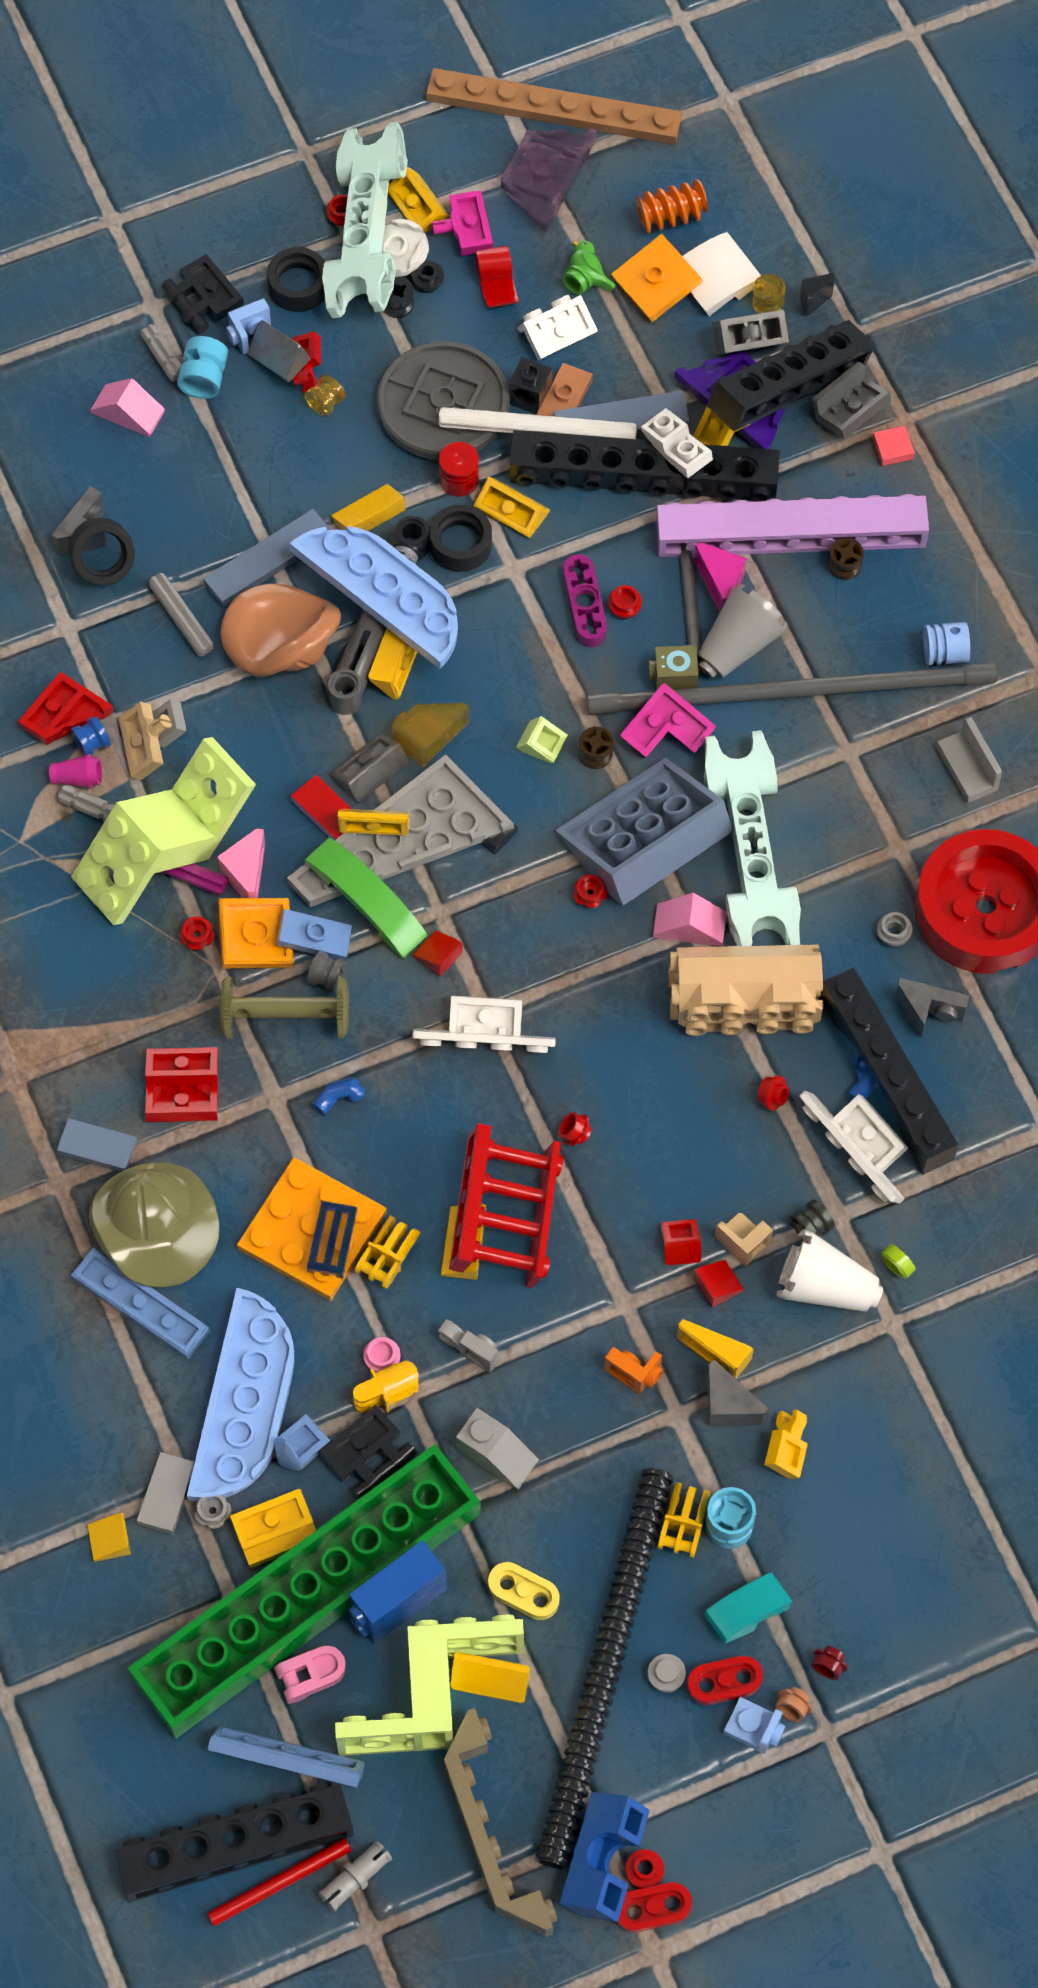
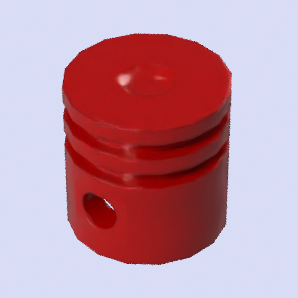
M450 443L442 449L439 455L440 484L447 494L455 497H464L474 492L479 484V455L476 449L468 443Z

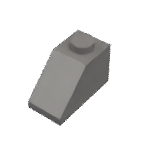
M476 1408L456 1436V1451L517 1491L539 1461L508 1427Z

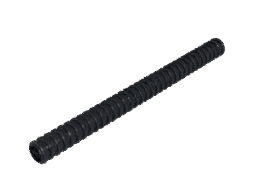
M646 1468L641 1472L643 1479L639 1480L638 1483L640 1490L636 1491L635 1494L637 1501L632 1504L634 1512L629 1515L631 1523L626 1526L628 1534L623 1537L625 1545L620 1548L622 1556L617 1559L619 1567L614 1570L616 1578L611 1580L613 1589L608 1591L610 1600L605 1602L607 1611L603 1612L601 1617L604 1623H600L598 1627L601 1634L596 1635L595 1638L598 1645L593 1646L592 1649L595 1656L590 1657L589 1664L592 1667L586 1671V1675L589 1678L583 1682V1687L586 1689L580 1693L582 1702L577 1703L579 1713L574 1714L573 1718L576 1724L571 1725L570 1729L573 1736H569L567 1740L570 1747L564 1750V1755L567 1757L561 1761L563 1770L558 1772L560 1782H556L554 1787L557 1793L552 1794L551 1797L554 1805L548 1808V1812L551 1815L545 1819L547 1828L542 1830L544 1840L539 1841L538 1844L541 1852L536 1853L535 1859L540 1864L551 1868L564 1869L569 1866L567 1857L572 1855L570 1845L575 1844L576 1840L573 1833H577L579 1829L576 1822L581 1821L582 1814L579 1813L585 1807V1803L582 1800L588 1796L586 1787L591 1785L589 1775H593L595 1771L592 1764L597 1763L598 1760L595 1753L600 1752L601 1745L598 1742L604 1738V1734L601 1731L607 1727L605 1718L610 1716L608 1707L613 1705L611 1696L616 1694L614 1684L619 1683L620 1677L617 1673L622 1672L623 1666L620 1662L625 1661L626 1655L623 1651L627 1650L629 1646L626 1639H630L632 1635L629 1628H633L635 1624L632 1617L637 1616L638 1613L635 1606L640 1605L641 1602L638 1595L643 1594L644 1587L641 1584L646 1583L647 1576L644 1573L649 1572L650 1565L647 1562L652 1561L653 1554L650 1551L655 1550L656 1543L653 1540L658 1539L659 1532L656 1529L661 1528L662 1521L659 1518L664 1517L665 1510L662 1507L667 1506L668 1499L665 1496L670 1495L671 1489L669 1486L674 1481V1478L668 1472L661 1469Z

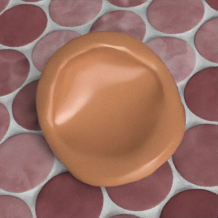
M275 583L259 585L240 593L230 603L222 619L221 641L227 655L235 666L252 676L266 677L283 670L299 671L308 668L310 665H315L321 659L327 647L328 638L340 625L341 612L334 604L296 587Z

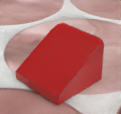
M435 930L413 954V957L441 977L463 953V946L459 940Z
M696 1219L660 1223L666 1265L701 1262V1239Z
M726 1260L702 1266L694 1271V1279L712 1308L744 1291Z

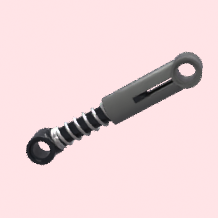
M407 516L396 524L393 547L414 564L423 559L429 551V529L427 523L422 518ZM409 537H416V538H418L417 540H413V541L407 540V538H409ZM364 609L337 670L328 679L330 707L341 715L353 714L362 706L363 692L369 681L368 675L387 628ZM345 689L352 691L351 693L345 695L338 693L341 690Z

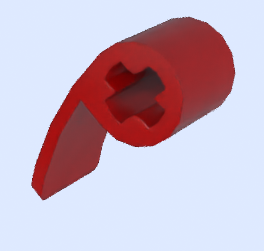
M508 246L475 251L477 271L487 308L518 303L519 298L512 277V262Z

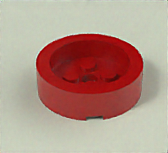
M995 829L966 831L949 838L938 846L923 867L915 900V915L923 932L922 936L929 947L951 965L969 972L994 974L997 973V970L1008 969L1014 966L1018 968L1032 960L1038 954V848L1022 837ZM991 900L995 907L992 913H981L977 909L976 904L978 902Z

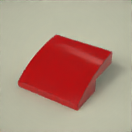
M218 1047L147 1049L145 1071L146 1122L218 1121Z

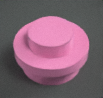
M375 1338L365 1347L364 1362L369 1369L373 1368L374 1372L400 1362V1349L389 1338Z

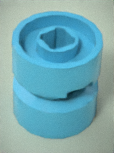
M196 336L190 338L186 343L183 364L181 365L177 380L180 390L189 396L200 399H210L217 396L223 378L222 372L225 369L228 357L227 347L211 337Z
M735 1487L723 1488L715 1492L709 1501L705 1520L706 1533L713 1543L722 1548L733 1549L742 1546L751 1537L756 1517V1507L752 1497L743 1489Z

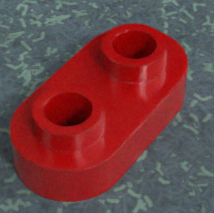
M738 1656L697 1666L690 1673L687 1684L688 1693L696 1703L701 1705H713L739 1699L740 1697H748L759 1690L763 1680V1670L758 1661L749 1656ZM739 1673H746L749 1675L750 1681L742 1684L737 1681L736 1676ZM703 1681H708L712 1683L713 1690L703 1692L699 1685Z
M676 1882L626 1892L617 1923L623 1930L630 1933H639L681 1923L690 1914L692 1907L691 1894L685 1886ZM668 1899H675L680 1907L676 1911H669L665 1907V1902ZM631 1907H636L640 1909L642 1915L639 1919L633 1920L628 1917L627 1910Z

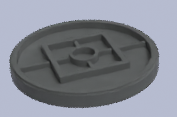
M431 342L404 352L386 369L378 388V413L385 431L396 444L414 455L439 460L442 449L450 443L465 442L472 445L479 452L500 434V432L440 427L438 421L440 408L447 407L509 413V387L502 370L482 351L457 342Z

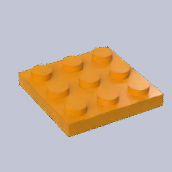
M294 1157L238 1242L237 1248L242 1253L323 1298L332 1301L386 1216L387 1208Z

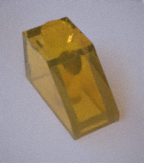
M466 703L415 704L408 712L403 711L392 724L393 740L401 744L403 751L420 766L424 767L470 723V707Z

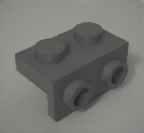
M857 362L850 369L844 371L841 376L826 388L820 390L813 398L816 421L842 439L848 437L891 402L890 392L866 377L865 365L861 362Z

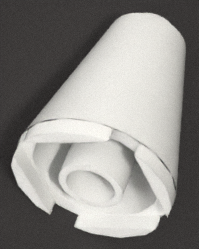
M803 1229L799 1233L798 1237L804 1240L800 1247L795 1245L791 1247L779 1279V1284L785 1286L784 1290L777 1291L779 1298L867 1312L870 1306L875 1308L878 1305L883 1287L878 1286L879 1278L812 1231Z

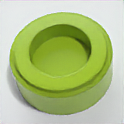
M889 1244L881 1252V1259L885 1265L899 1278L907 1279L916 1270L908 1256L895 1245Z

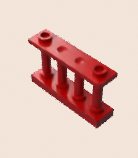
M478 1123L468 1134L449 1270L463 1273L472 1262L475 1263L478 1259L527 1270L525 1287L533 1288L542 1278L547 1276L550 1266V1257L546 1256L556 1177H559L564 1161L563 1156L559 1155L561 1142L553 1141L543 1152V1155L495 1144V1141L490 1139L492 1126ZM494 1158L541 1169L539 1188L491 1178L489 1173H485L487 1161ZM486 1192L537 1203L534 1222L485 1211V1207L481 1206L482 1194L485 1195ZM483 1225L532 1236L530 1256L481 1245L480 1241L476 1240L477 1228H481Z

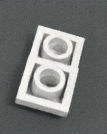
M667 408L641 426L642 432L653 446L687 478L713 460L712 451L690 435L688 424Z

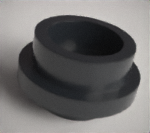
M424 261L411 275L413 284L424 293L435 292L444 281L442 267L432 261Z

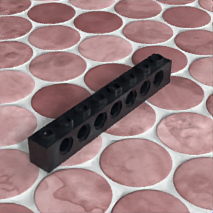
M513 430L510 482L525 486L542 484L551 485L556 488H565L567 486L582 487L592 491L609 489L618 490L623 493L636 491L649 492L659 496L676 494L685 495L689 498L703 496L716 497L726 501L743 499L762 502L776 499L780 450L705 445L712 451L713 460L687 478L682 473L673 472V470L677 469L649 440ZM541 460H548V461H550V462H548V463H541V462H539V461H541ZM573 463H582L583 465L577 466L573 465ZM607 465H614V466H616V467H615V468H608V467H606V466H607ZM645 467L649 468L650 470L644 471L640 470L639 468ZM712 472V473H715L716 475L711 476V475H707V474H705V473ZM739 475H747L749 478H742Z

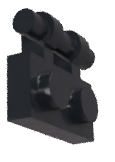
M207 254L180 269L182 282L176 285L172 279H167L161 286L167 293V300L172 306H177L181 310L185 322L189 326H194L199 333L204 332L209 327V324L203 318L205 315L210 313L216 321H219L226 317L228 312L244 306L243 297ZM192 293L200 300L194 305L187 298Z
M374 1405L319 1451V1455L343 1483L354 1474L361 1479V1482L351 1489L354 1496L359 1500L393 1473L408 1464L407 1462L417 1454V1451L409 1442L399 1450L391 1444L400 1436V1431L377 1405ZM381 1452L387 1460L372 1472L366 1464Z

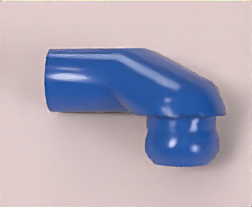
M858 1053L854 1059L858 1082L847 1093L850 1101L858 1094L867 1099L879 1086Z
M353 1077L330 1082L311 1106L316 1112L325 1116L341 1098L347 1097L350 1102H358L364 1096L365 1088L359 1084V1080Z

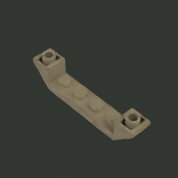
M475 1708L467 1710L444 1758V1768L496 1914L537 1934L548 1937L553 1935L552 1923L558 1921L551 1899L543 1900L542 1894L538 1890L510 1901L509 1897L515 1895L508 1872L500 1873L496 1861L502 1858L495 1835L488 1837L483 1823L488 1822L489 1818L482 1799L475 1801L470 1787L475 1786L476 1782L470 1764L462 1765L461 1763L488 1753L487 1740L492 1739V1734L485 1717L479 1719Z

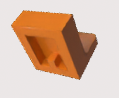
M613 1346L605 1357L604 1371L640 1395L646 1386L652 1388L663 1373V1369L660 1368L662 1355L656 1351L643 1367L640 1360L634 1354L626 1350L621 1352Z

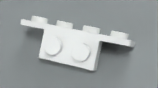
M451 996L449 1031L414 1029L412 1038H419L420 1045L441 1046V1040L456 1041L455 1047L477 1048V1042L491 1043V1049L512 1050V1044L527 1045L526 1051L547 1053L548 1046L555 1047L556 1043L555 1037L521 1035L523 1000Z
M807 1091L801 1093L799 1097L805 1102V1105L802 1107L805 1113L814 1122L817 1123L820 1120L828 1129L825 1133L827 1138L838 1149L844 1147L851 1155V1158L848 1160L849 1163L860 1175L863 1176L866 1173L874 1182L871 1188L884 1202L890 1200L900 1204L905 1198L883 1172L908 1147L862 1095L858 1094L834 1117L813 1093Z

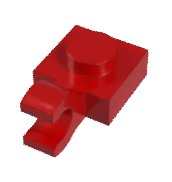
M315 331L291 338L299 343L311 358L293 378L295 385H303L302 390L304 394L316 391L317 381L312 367L321 365V337Z

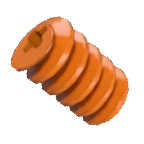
M698 179L692 181L691 187L688 183L682 182L679 185V190L674 185H670L666 193L663 189L658 188L655 190L654 196L649 191H645L642 194V199L638 195L636 196L639 219L647 234L651 233L652 223H655L659 231H662L664 220H668L670 226L674 228L676 226V217H680L683 224L686 225L688 224L689 214H692L696 222H699L701 211L708 212L706 194L701 181Z

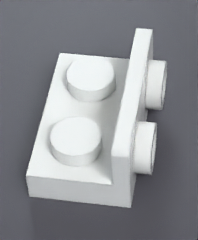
M566 295L552 302L553 309L542 313L539 308L523 316L525 322L518 326L517 329L519 333H525L537 360L598 331L581 295L572 300L569 295Z

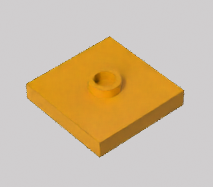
M662 234L611 274L613 280L651 323L703 282L698 273Z
M219 898L218 913L222 969L292 968L294 964L293 949L276 945L281 914L284 909L290 910L289 898Z

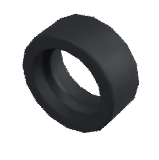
M291 247L280 251L272 258L267 267V286L271 299L279 307L288 311L304 312L314 309L325 299L322 280L325 260L316 251L306 247ZM305 268L316 274L317 282L309 289L291 291L280 285L279 277L287 270Z
M452 505L442 509L433 517L429 526L430 552L434 560L443 568L455 572L470 571L480 567L488 559L492 550V525L487 516L478 508L469 505ZM467 525L480 533V542L473 549L454 551L442 544L441 535L447 528L452 526Z
M93 518L84 521L74 530L69 539L68 554L72 566L82 579L93 585L107 586L119 582L129 573L134 564L135 549L131 537L119 523L109 518ZM99 532L115 536L121 546V556L118 562L110 569L103 571L88 567L82 557V546L91 535Z

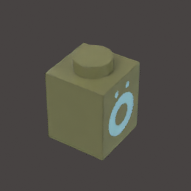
M696 645L655 647L654 660H648L649 681L655 680L656 690L663 682L671 689L696 688L698 686Z

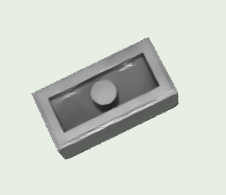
M264 320L259 322L247 352L251 358L288 383L311 359L299 343Z
M380 733L332 771L330 776L352 799L361 802L406 766L408 759L401 744Z

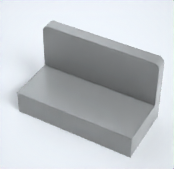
M972 717L964 719L962 731L937 741L936 749L966 802L969 803L998 791L1002 770Z

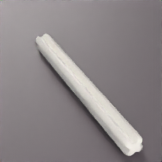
M447 407L440 408L438 419L440 427L513 433V430L636 439L637 432L635 423Z

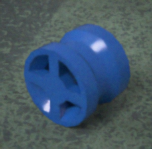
M96 716L89 718L87 724L82 727L76 725L70 729L72 737L83 756L88 754L93 756L95 750L99 748L106 749L111 746L109 736Z

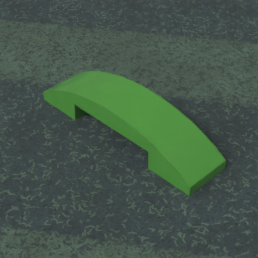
M331 837L305 859L304 862L328 886L333 884L379 930L378 936L402 960L427 938L428 935L423 927L393 891L360 859Z

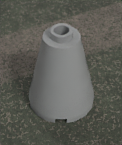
M737 583L732 588L697 655L700 661L698 668L711 679L715 676L724 678L788 629L787 622L782 625L779 623L778 619L782 615L769 601L754 590L749 594L743 592L742 589L745 585Z

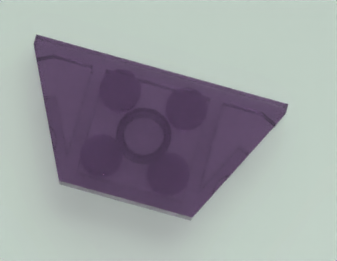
M568 129L554 130L552 132L533 130L527 131L501 178V188L542 230L548 231L597 140L598 130L587 129V134H568Z

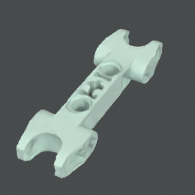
M391 122L386 125L382 137L376 143L370 145H363L362 137L358 135L357 128L348 129L337 151V178L342 187L349 186L341 259L326 261L323 268L322 280L326 308L332 318L342 317L345 314L349 301L360 294H367L368 301L373 306L374 312L384 311L394 288V261L389 252L382 253L389 180L404 178L407 171L408 160L404 135L398 122Z
M762 730L752 731L751 752L748 756L741 759H732L724 755L715 736L705 737L704 785L727 802L729 818L734 830L732 838L742 893L727 894L725 896L729 931L736 946H752V936L763 929L774 930L779 933L785 945H800L799 920L801 908L797 888L795 886L777 888L761 795L776 794L778 791L774 757L769 750ZM749 810L753 815L744 816L739 811ZM750 842H753V846L756 847V853L751 854ZM760 872L763 873L765 876L762 878L752 877L750 873Z

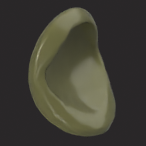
M147 1163L131 1167L105 1182L91 1202L89 1212L90 1227L98 1244L125 1276L138 1284L150 1287L180 1285L195 1276L207 1264L216 1249L220 1229L214 1198L201 1178L182 1166L171 1163Z

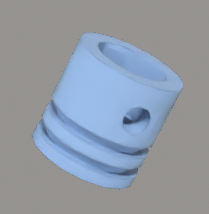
M966 622L941 624V627L938 624H933L932 628L930 625L924 626L923 647L927 666L933 665V662L936 665H941L942 661L944 664L969 662L970 635Z

